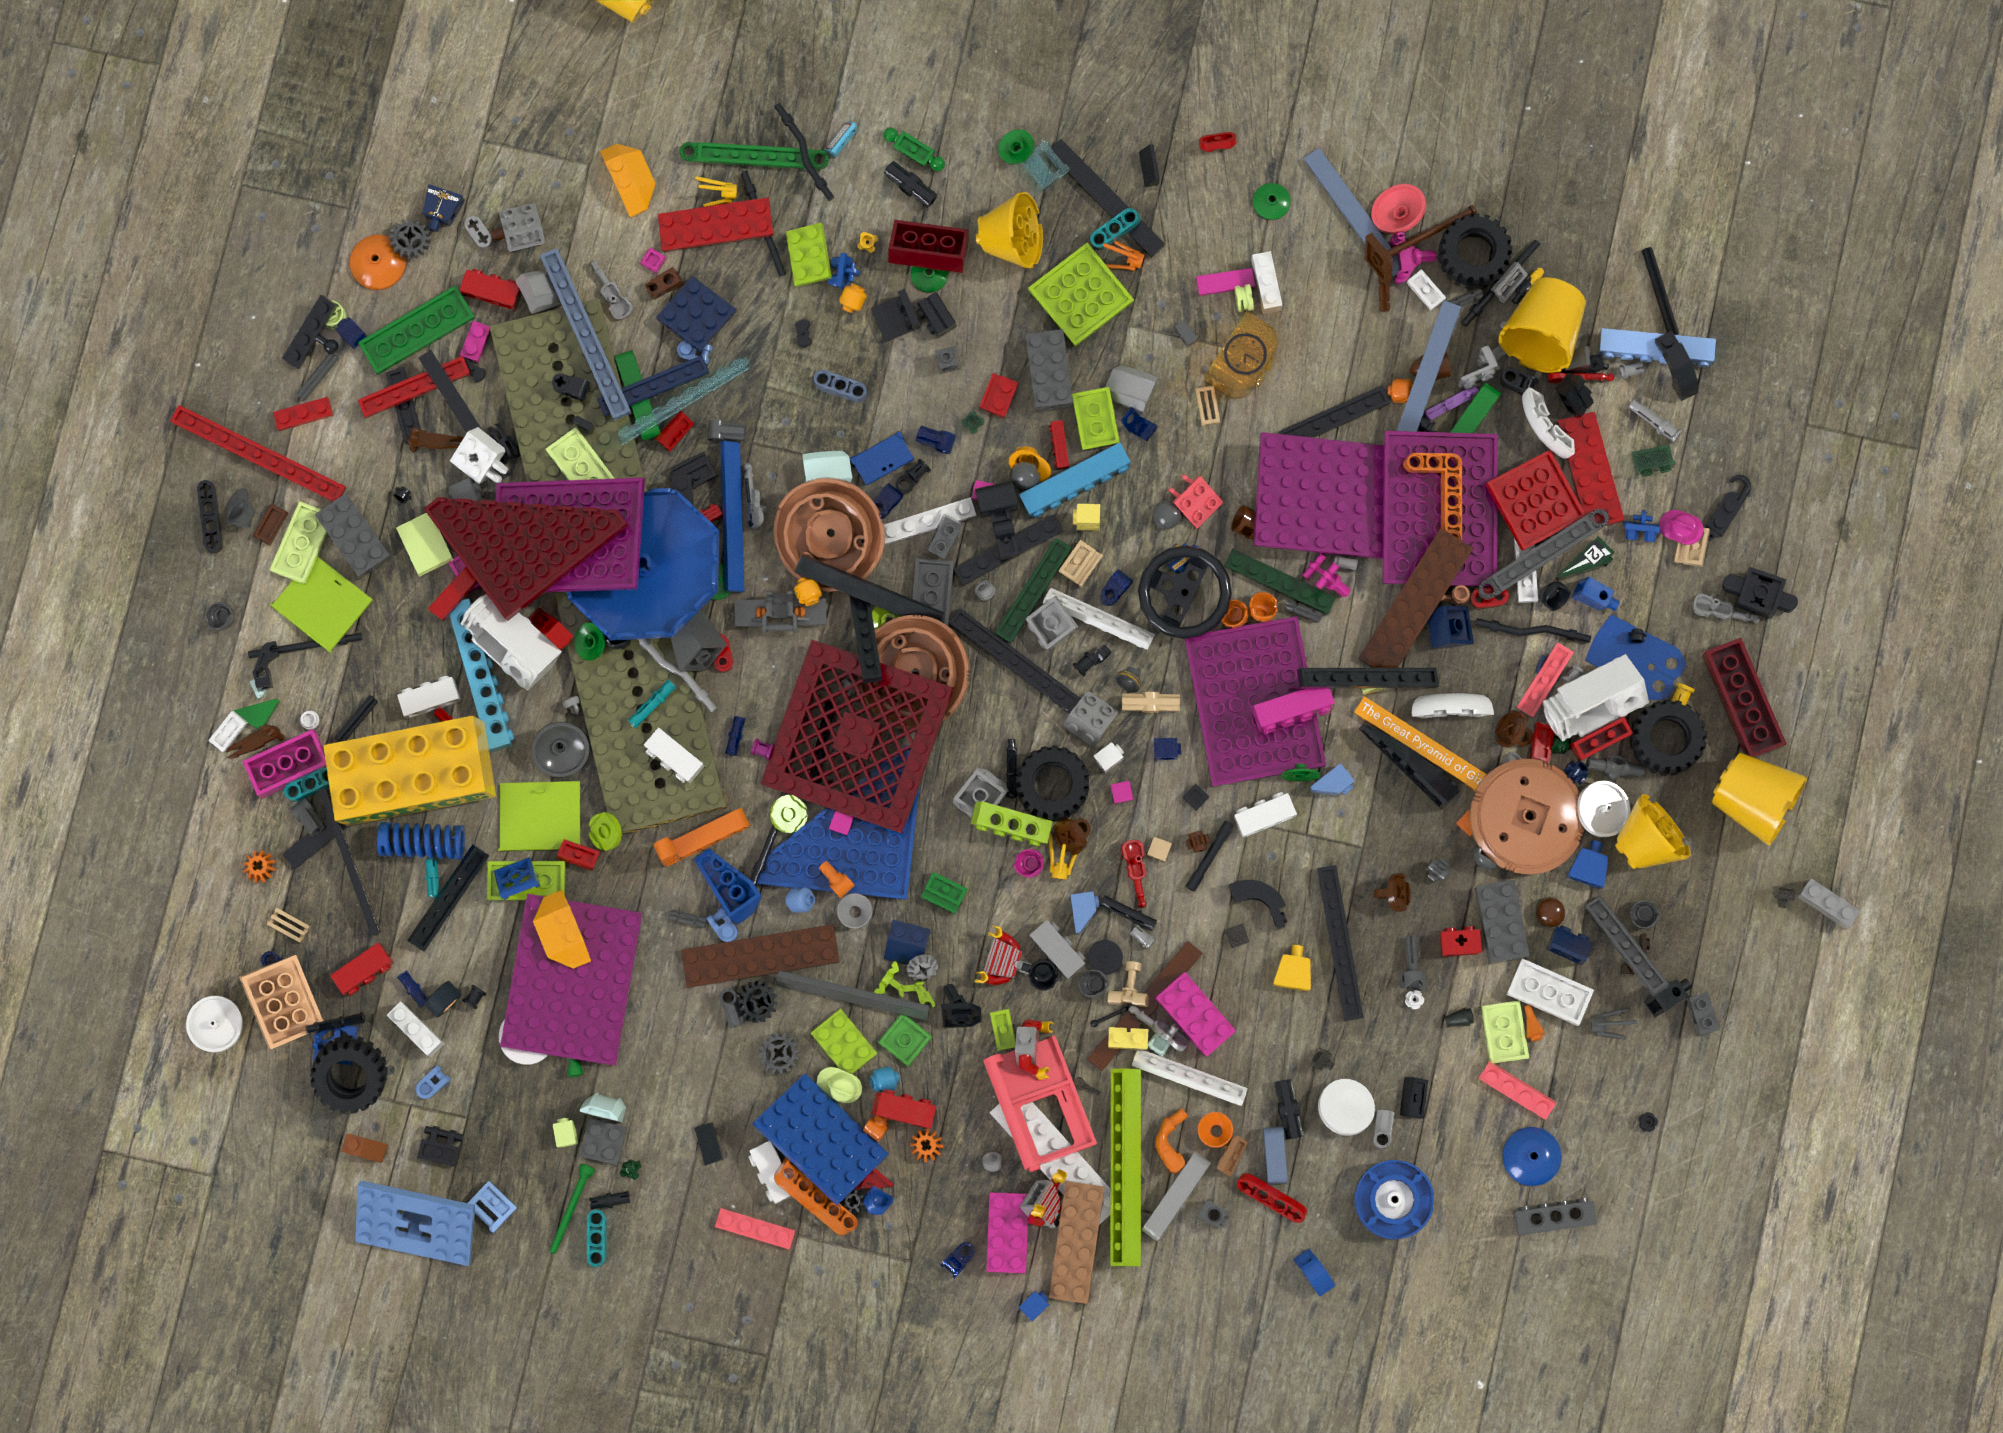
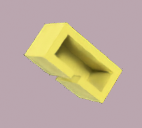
M1077 504V509H1073V524L1077 525V530L1099 531L1100 504Z
M1109 1027L1108 1048L1147 1050L1148 1029L1131 1028L1130 1032H1127V1028Z

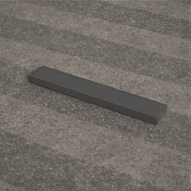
M1598 896L1584 906L1587 913L1653 997L1669 987V983L1601 896Z

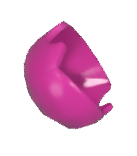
M1025 849L1017 854L1013 865L1019 875L1025 878H1034L1043 870L1044 859L1038 851Z

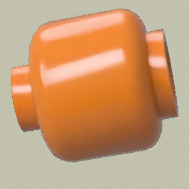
M1394 379L1392 385L1388 386V396H1391L1394 403H1407L1413 381L1411 379Z

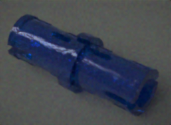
M734 716L731 732H728L729 740L725 754L737 756L740 740L743 739L742 732L746 721L745 718Z
M407 970L404 971L397 978L406 988V993L411 995L418 1006L422 1008L425 1006L424 1004L428 998L421 990V985L414 981Z

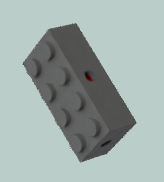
M1063 329L1026 334L1035 413L1073 408Z
M347 493L315 514L360 580L392 558Z
M1515 880L1476 886L1474 891L1489 965L1528 958L1530 955Z

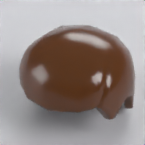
M1554 897L1542 898L1536 905L1538 921L1543 926L1550 928L1559 926L1565 918V908L1562 902Z

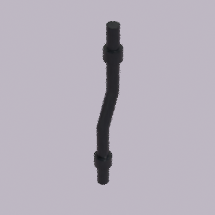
M781 103L776 104L774 108L781 116V121L785 126H788L799 142L803 166L815 181L814 185L819 191H822L828 201L833 200L834 195L827 187L828 183L824 178L820 177L810 162L806 139L795 125L794 118L790 113L786 112Z
M1479 618L1475 622V626L1490 629L1489 631L1496 633L1500 631L1517 636L1549 633L1566 637L1570 641L1578 640L1587 643L1591 641L1590 635L1578 633L1574 629L1565 630L1549 625L1520 629L1500 624V621L1492 620L1491 622Z

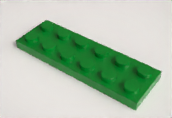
M455 285L362 339L358 344L376 374L379 375L474 320L475 317Z

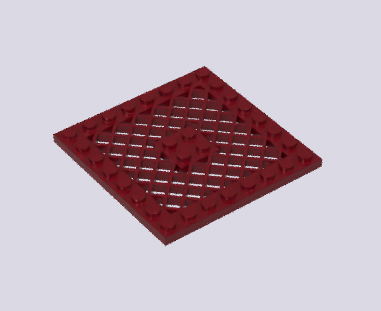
M811 640L760 784L903 834L954 688L880 663L882 681L878 683H881V685L874 688L872 683H867L870 690L862 694L858 686L863 684V679L856 682L853 676L854 674L862 677L859 655ZM835 668L846 672L839 676ZM832 670L835 678L827 682L823 674ZM849 676L853 684L844 688L841 679ZM821 678L823 684L817 687L818 681ZM837 682L841 690L832 694L829 686ZM888 686L899 690L891 694ZM825 688L829 696L820 700L817 692ZM855 688L858 696L850 700L846 692ZM885 688L888 696L879 700L876 691ZM906 692L916 695V697L909 700ZM843 694L846 702L838 706L834 698ZM873 694L876 702L867 706L864 698ZM902 694L906 702L897 706L894 697ZM814 695L817 702L810 705ZM831 700L834 708L826 712L822 704ZM861 700L864 708L855 712L852 704ZM890 700L893 708L885 712L882 703ZM920 700L923 708L914 712L911 704ZM819 706L822 714L814 718L810 710ZM848 706L851 713L845 712L842 716L840 710ZM878 706L881 714L873 718L869 710ZM908 706L911 714L902 718L899 710ZM836 712L840 720L831 724L828 716ZM866 712L869 720L858 715ZM896 712L899 720L890 724L887 716ZM923 713L922 719L919 722L917 716ZM808 714L810 720L804 723L806 715ZM824 718L828 726L819 730L816 722ZM884 718L887 726L880 729L882 724L876 721ZM913 718L917 726L908 730L905 722ZM812 724L816 732L807 736L804 728ZM901 724L905 732L896 736L893 728ZM840 725V727H839V729H838V732H837V735H836V733H835V731H834L833 728H835V727H837V726ZM830 730L833 739L825 742L821 734ZM889 730L892 739L884 742L881 734ZM917 731L913 741L910 734ZM801 732L804 738L798 741ZM818 736L821 745L813 748L809 740ZM907 736L910 745L901 748L898 740ZM878 737L880 745L874 747ZM806 742L809 751L801 754L798 746ZM895 742L898 751L889 754L886 746ZM834 743L832 748L838 751L830 754L827 746ZM823 748L827 757L818 760L815 752ZM883 748L886 757L877 760L874 752ZM911 749L906 759L904 752ZM795 750L797 757L791 759L793 752ZM845 753L854 755L856 757L848 760ZM841 754L844 763L836 766L832 758ZM900 754L904 763L895 767L892 758ZM812 755L815 763L806 766L803 758ZM872 756L874 763L865 766L862 759L869 761ZM829 760L832 769L824 772L820 764ZM859 760L862 769L853 772L850 764ZM800 761L803 769L794 772L791 764ZM889 761L892 769L883 773L880 764ZM817 766L820 775L812 779L809 770ZM847 767L850 775L841 778L838 770ZM877 767L880 775L871 779L868 770ZM904 767L903 772H902V775H901V778H900L899 773H898L897 770H899V769H901V768ZM805 772L808 780L797 776ZM894 772L897 781L889 785L885 776ZM835 773L838 781L829 784L826 776ZM864 773L868 781L859 785L856 776ZM882 778L885 787L877 791L873 782ZM823 779L826 786L814 782ZM852 779L856 787L847 791L844 782ZM870 784L873 793L865 797L861 789ZM840 785L843 792L834 790L832 788ZM897 786L895 795H893L891 788ZM858 791L861 799L850 794ZM888 791L891 799L882 803L879 794ZM876 797V800L879 805L869 802L867 800Z

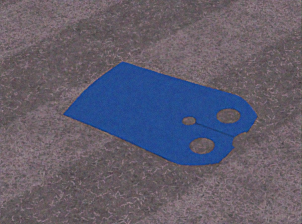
M1611 614L1596 634L1585 661L1600 667L1626 654L1645 681L1648 699H1666L1674 689V680L1682 675L1686 666L1685 659L1680 650L1646 633L1647 637H1645L1644 643L1629 642L1628 633L1632 632V629L1638 628ZM1671 657L1675 658L1678 663L1677 667L1672 670L1668 669L1665 665L1666 660ZM1651 663L1655 665V669L1652 671L1648 669V665ZM1654 681H1663L1665 684L1664 690L1656 692L1653 689Z

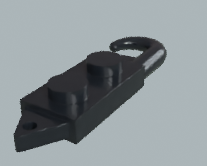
M1736 475L1730 480L1731 483L1735 480H1742L1745 484L1740 494L1728 492L1724 496L1706 525V528L1710 529L1709 536H1712V538H1708V542L1724 535L1749 495L1751 482L1746 476Z

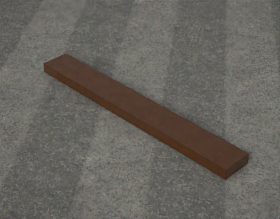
M1188 941L1143 993L1149 996L1148 1007L1137 1008L1140 1011H1144V1014L1149 1017L1159 1006L1154 997L1182 972L1187 973L1203 953ZM1128 1010L1115 1025V1028H1127V1032H1130L1131 1028L1139 1029L1143 1022L1138 1020L1136 1015L1131 1014ZM1109 1034L1087 1058L1101 1071L1105 1069L1121 1050L1108 1048Z

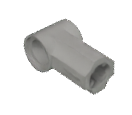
M1377 1110L1373 1145L1379 1150L1386 1149L1391 1143L1394 1112ZM1379 1135L1385 1136L1387 1144L1380 1145L1377 1142V1137Z

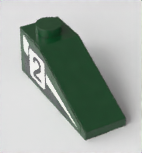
M1598 536L1555 579L1561 581L1597 570L1602 565L1606 567L1613 560L1611 556L1615 552Z

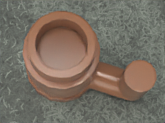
M1458 585L1450 594H1444L1440 603L1451 601L1455 606H1463L1469 600V589L1464 585Z

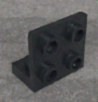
M905 289L898 291V297L871 308L885 342L920 329L919 321Z

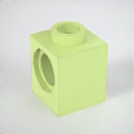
M569 1118L558 1119L557 1123L553 1124L556 1146L562 1148L577 1145L578 1139L574 1121H569Z

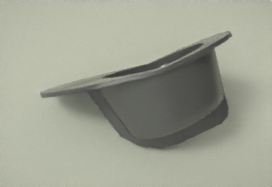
M245 488L237 490L227 504L226 524L228 525L234 524L237 527H251L255 509L249 503V494Z

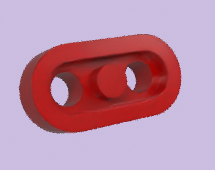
M1232 132L1205 135L1199 139L1200 149L1205 152H1212L1217 149H1231L1237 144L1236 134Z
M1483 588V591L1489 595L1493 593V588ZM1476 589L1470 596V603L1477 609L1502 606L1507 602L1509 593L1506 589L1500 593L1502 596L1501 600H1497L1494 597L1490 600L1483 599L1482 602H1477L1476 597L1480 595L1478 589Z
M720 634L727 646L713 663L719 672L726 673L733 667V658L728 638ZM721 659L727 660L725 665L720 664Z

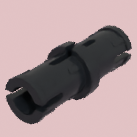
M629 1191L615 1194L610 1192L604 1196L590 1197L591 1210L603 1207L613 1208L614 1205L630 1203Z

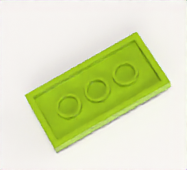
M488 861L487 900H504L499 894L494 871L518 861ZM532 861L540 886L537 888L532 887L509 896L506 900H526L527 894L548 896L560 890L565 895L566 862ZM514 874L510 879H515L520 874ZM530 874L527 875V876H524V877L520 880V883H522V882H524V881H527L528 878H529V876H530ZM509 882L504 885L509 888L514 886V883Z

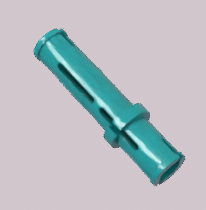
M667 680L657 691L652 693L653 695L628 721L637 728L661 703L665 702L668 695L677 687L670 680Z

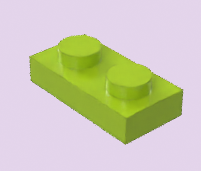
M1009 1009L991 1012L990 1016L997 1050L1002 1051L1015 1048L1016 1041Z

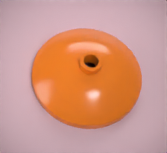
M368 236L359 241L351 252L349 261L351 273L355 280L365 288L371 290L387 289L395 285L404 274L406 256L404 255L401 258L400 252L394 253V248L390 247L391 241L389 236ZM373 257H379L377 261H372Z

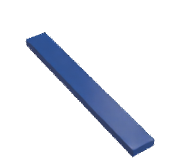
M722 441L721 477L725 591L742 593L744 592L740 443Z

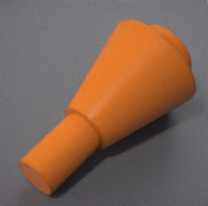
M1524 1006L1527 1016V1039H1531L1532 1042L1543 1039L1542 1036L1546 1033L1534 1016L1532 1006Z

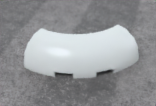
M1530 387L1526 389L1522 396V404L1526 417L1536 435L1551 451L1564 459L1572 456L1575 453L1574 439L1563 432L1558 425L1553 426L1547 417L1550 413L1546 407L1544 395Z
M1465 693L1433 694L1419 696L1415 699L1412 706V717L1432 718L1445 717L1447 715L1484 717L1494 715L1491 701L1484 695Z

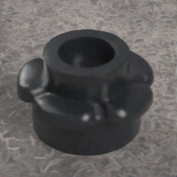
M406 487L395 488L396 492L393 495L399 502L406 504L408 500L412 499L411 492Z
M1632 629V632L1628 633L1629 642L1644 643L1647 634L1642 629Z
M1650 1112L1642 1114L1638 1119L1640 1122L1639 1127L1643 1131L1651 1132L1658 1124L1657 1118Z

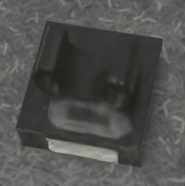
M1773 886L1772 894L1775 898H1778V907L1786 908L1787 900H1794L1795 891L1793 888Z
M1320 1047L1309 1063L1319 1070H1322L1324 1067L1332 1070L1335 1063L1329 1060L1332 1054Z

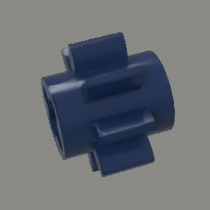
M1572 760L1564 769L1567 778H1570L1574 784L1578 782L1581 785L1588 776V769L1581 761L1575 763Z

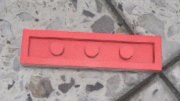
M1557 642L1516 708L1534 717L1574 652Z
M1491 1061L1488 1062L1479 1076L1481 1081L1545 1120L1556 1105V1101Z
M720 1208L715 1225L717 1228L789 1250L795 1235V1230Z

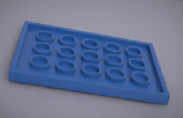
M803 1074L753 1122V1125L835 1205L842 1202L889 1155L872 1137L864 1133L863 1128L806 1074Z

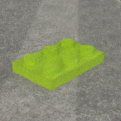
M817 223L786 231L794 285L800 287L831 279L823 224Z
M1105 387L1072 394L1082 450L1120 443L1110 388Z
M841 1008L811 1032L838 1068L850 1074H854L877 1055V1052Z

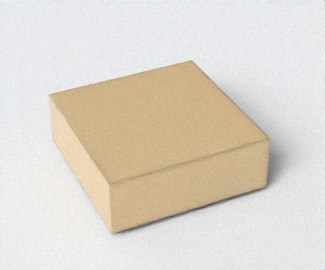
M1154 837L1147 855L1165 862L1172 843Z

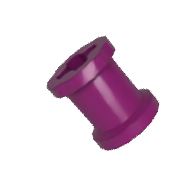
M756 738L751 749V755L757 754L769 760L774 744L769 745Z

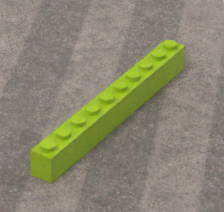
M1111 1069L1110 1266H1141V1069Z

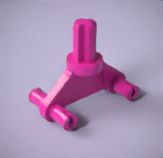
M1403 232L1394 234L1390 238L1388 243L1391 248L1406 241ZM1411 246L1399 252L1400 271L1394 278L1395 284L1408 280L1415 267L1420 265L1421 262L1436 261L1437 254L1435 251H1420L1418 248L1415 249Z
M1320 553L1314 562L1310 561L1309 567L1302 576L1309 580L1315 571L1318 572L1322 577L1315 584L1317 587L1322 589L1325 585L1329 590L1334 589L1345 598L1350 594L1351 589L1335 573L1340 567L1333 562L1327 571L1321 569L1319 566L1326 557Z

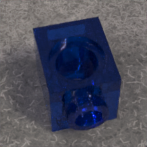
M350 317L342 319L335 329L353 350L359 345V341L367 337Z
M1154 738V760H1177V755H1181V743H1177V738Z

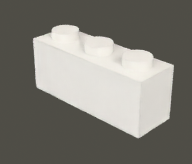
M1271 251L1252 255L1251 262L1262 313L1264 315L1279 312L1282 310V301Z
M449 676L440 677L434 683H422L416 689H404L401 691V694L397 695L403 716L406 719L436 710L439 707L443 708L461 702L455 679Z
M659 727L644 744L647 749L645 752L653 759L655 757L659 758L662 761L660 765L666 770L672 769L677 773L675 777L682 783L687 781L690 784L704 768L702 762Z
M1283 792L1273 795V799L1266 802L1263 799L1254 803L1255 807L1250 809L1243 807L1237 810L1234 819L1242 838L1296 817L1297 813L1289 794L1283 795Z
M400 1001L387 1014L427 1056L432 1057L445 1044L405 1003Z
M768 1141L750 1150L751 1155L748 1158L753 1167L757 1166L760 1172L757 1176L761 1184L765 1183L768 1188L766 1195L769 1201H774L775 1204H778L792 1197L778 1186L774 1180V1174L782 1163L774 1145Z

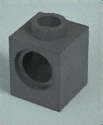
M954 346L935 351L940 374L959 370Z
M1206 1200L1197 1218L1218 1229L1219 1226L1223 1227L1228 1216H1226V1210ZM1210 1210H1217L1219 1212V1219L1217 1221L1209 1219L1208 1213Z

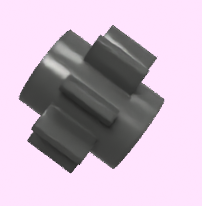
M1443 858L1440 861L1434 859L1426 869L1430 872L1427 877L1434 882L1437 879L1442 882L1450 872L1447 868L1449 863Z
M855 1190L854 1194L850 1193L844 1199L846 1204L843 1207H849L850 1213L853 1209H856L859 1213L858 1207L860 1205L865 1206L864 1203H861L864 1195L858 1196V1190ZM853 1196H856L858 1205L854 1204L853 1207H850L849 1198L852 1199Z

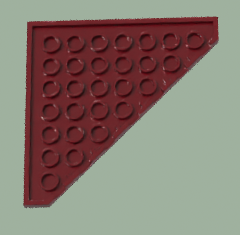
M437 497L423 508L507 621L629 526L616 509L600 510L598 508H573L572 506H548L546 504L529 505L518 502L501 503L490 500L447 499L446 497Z

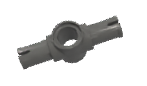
M1613 754L1610 758L1604 759L1588 757L1586 761L1588 770L1602 771L1608 778L1618 780L1621 775L1642 777L1645 773L1643 765L1629 763L1619 754Z

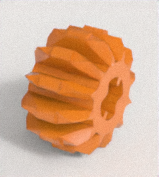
M263 850L260 851L259 855L257 851H253V857L247 855L246 858L249 859V862H243V865L248 866V868L243 870L244 873H249L247 878L249 880L254 878L255 883H258L260 879L262 882H266L265 876L272 878L273 876L269 872L276 871V868L271 867L276 863L275 860H270L272 855L269 853L265 855ZM258 863L262 864L261 866H263L261 870L257 869L258 867H256Z
M929 1129L925 1130V1136H923V1133L919 1130V1139L914 1135L912 1136L917 1143H910V1146L917 1147V1149L912 1150L911 1153L916 1154L920 1152L916 1158L917 1160H920L922 1155H924V1162H927L930 1155L931 1160L934 1161L933 1153L938 1156L941 1155L936 1148H943V1145L936 1143L941 1141L942 1138L933 1139L937 1132L933 1131L931 1136H929ZM929 1140L931 1149L922 1150V1142Z

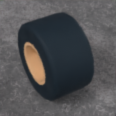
M447 981L427 999L424 1005L438 1018L451 1008L462 994L450 981Z

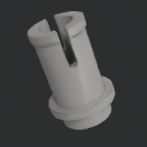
M1642 362L1630 365L1622 364L1621 367H1618L1620 378L1627 379L1629 376L1643 374L1644 368L1636 370V368L1643 367Z
M1338 555L1334 556L1333 562L1342 569L1356 571L1358 559L1345 558Z
M1139 925L1130 933V935L1143 944V948L1149 949L1155 942L1154 936H1150Z

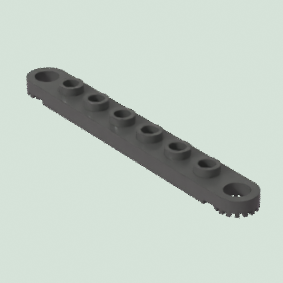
M1603 509L1592 511L1496 572L1479 585L1478 593L1480 597L1486 600L1494 598L1607 525L1609 521L1608 513ZM1594 515H1602L1604 518L1603 523L1598 524L1594 522ZM1483 586H1492L1493 593L1489 595L1484 593Z

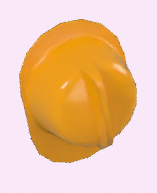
M1018 446L1016 452L1009 458L1010 468H1013L1015 464L1020 462L1036 465L1037 472L1040 473L1039 483L1048 480L1051 475L1050 465L1039 456L1033 447Z

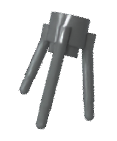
M1629 1008L1604 1014H1595V1017H1591V1031L1596 1033L1597 1036H1608L1625 1040L1627 1037L1624 1035L1605 1032L1604 1030H1608V1026L1637 1024V1021L1607 1022V1019H1603L1630 1010Z

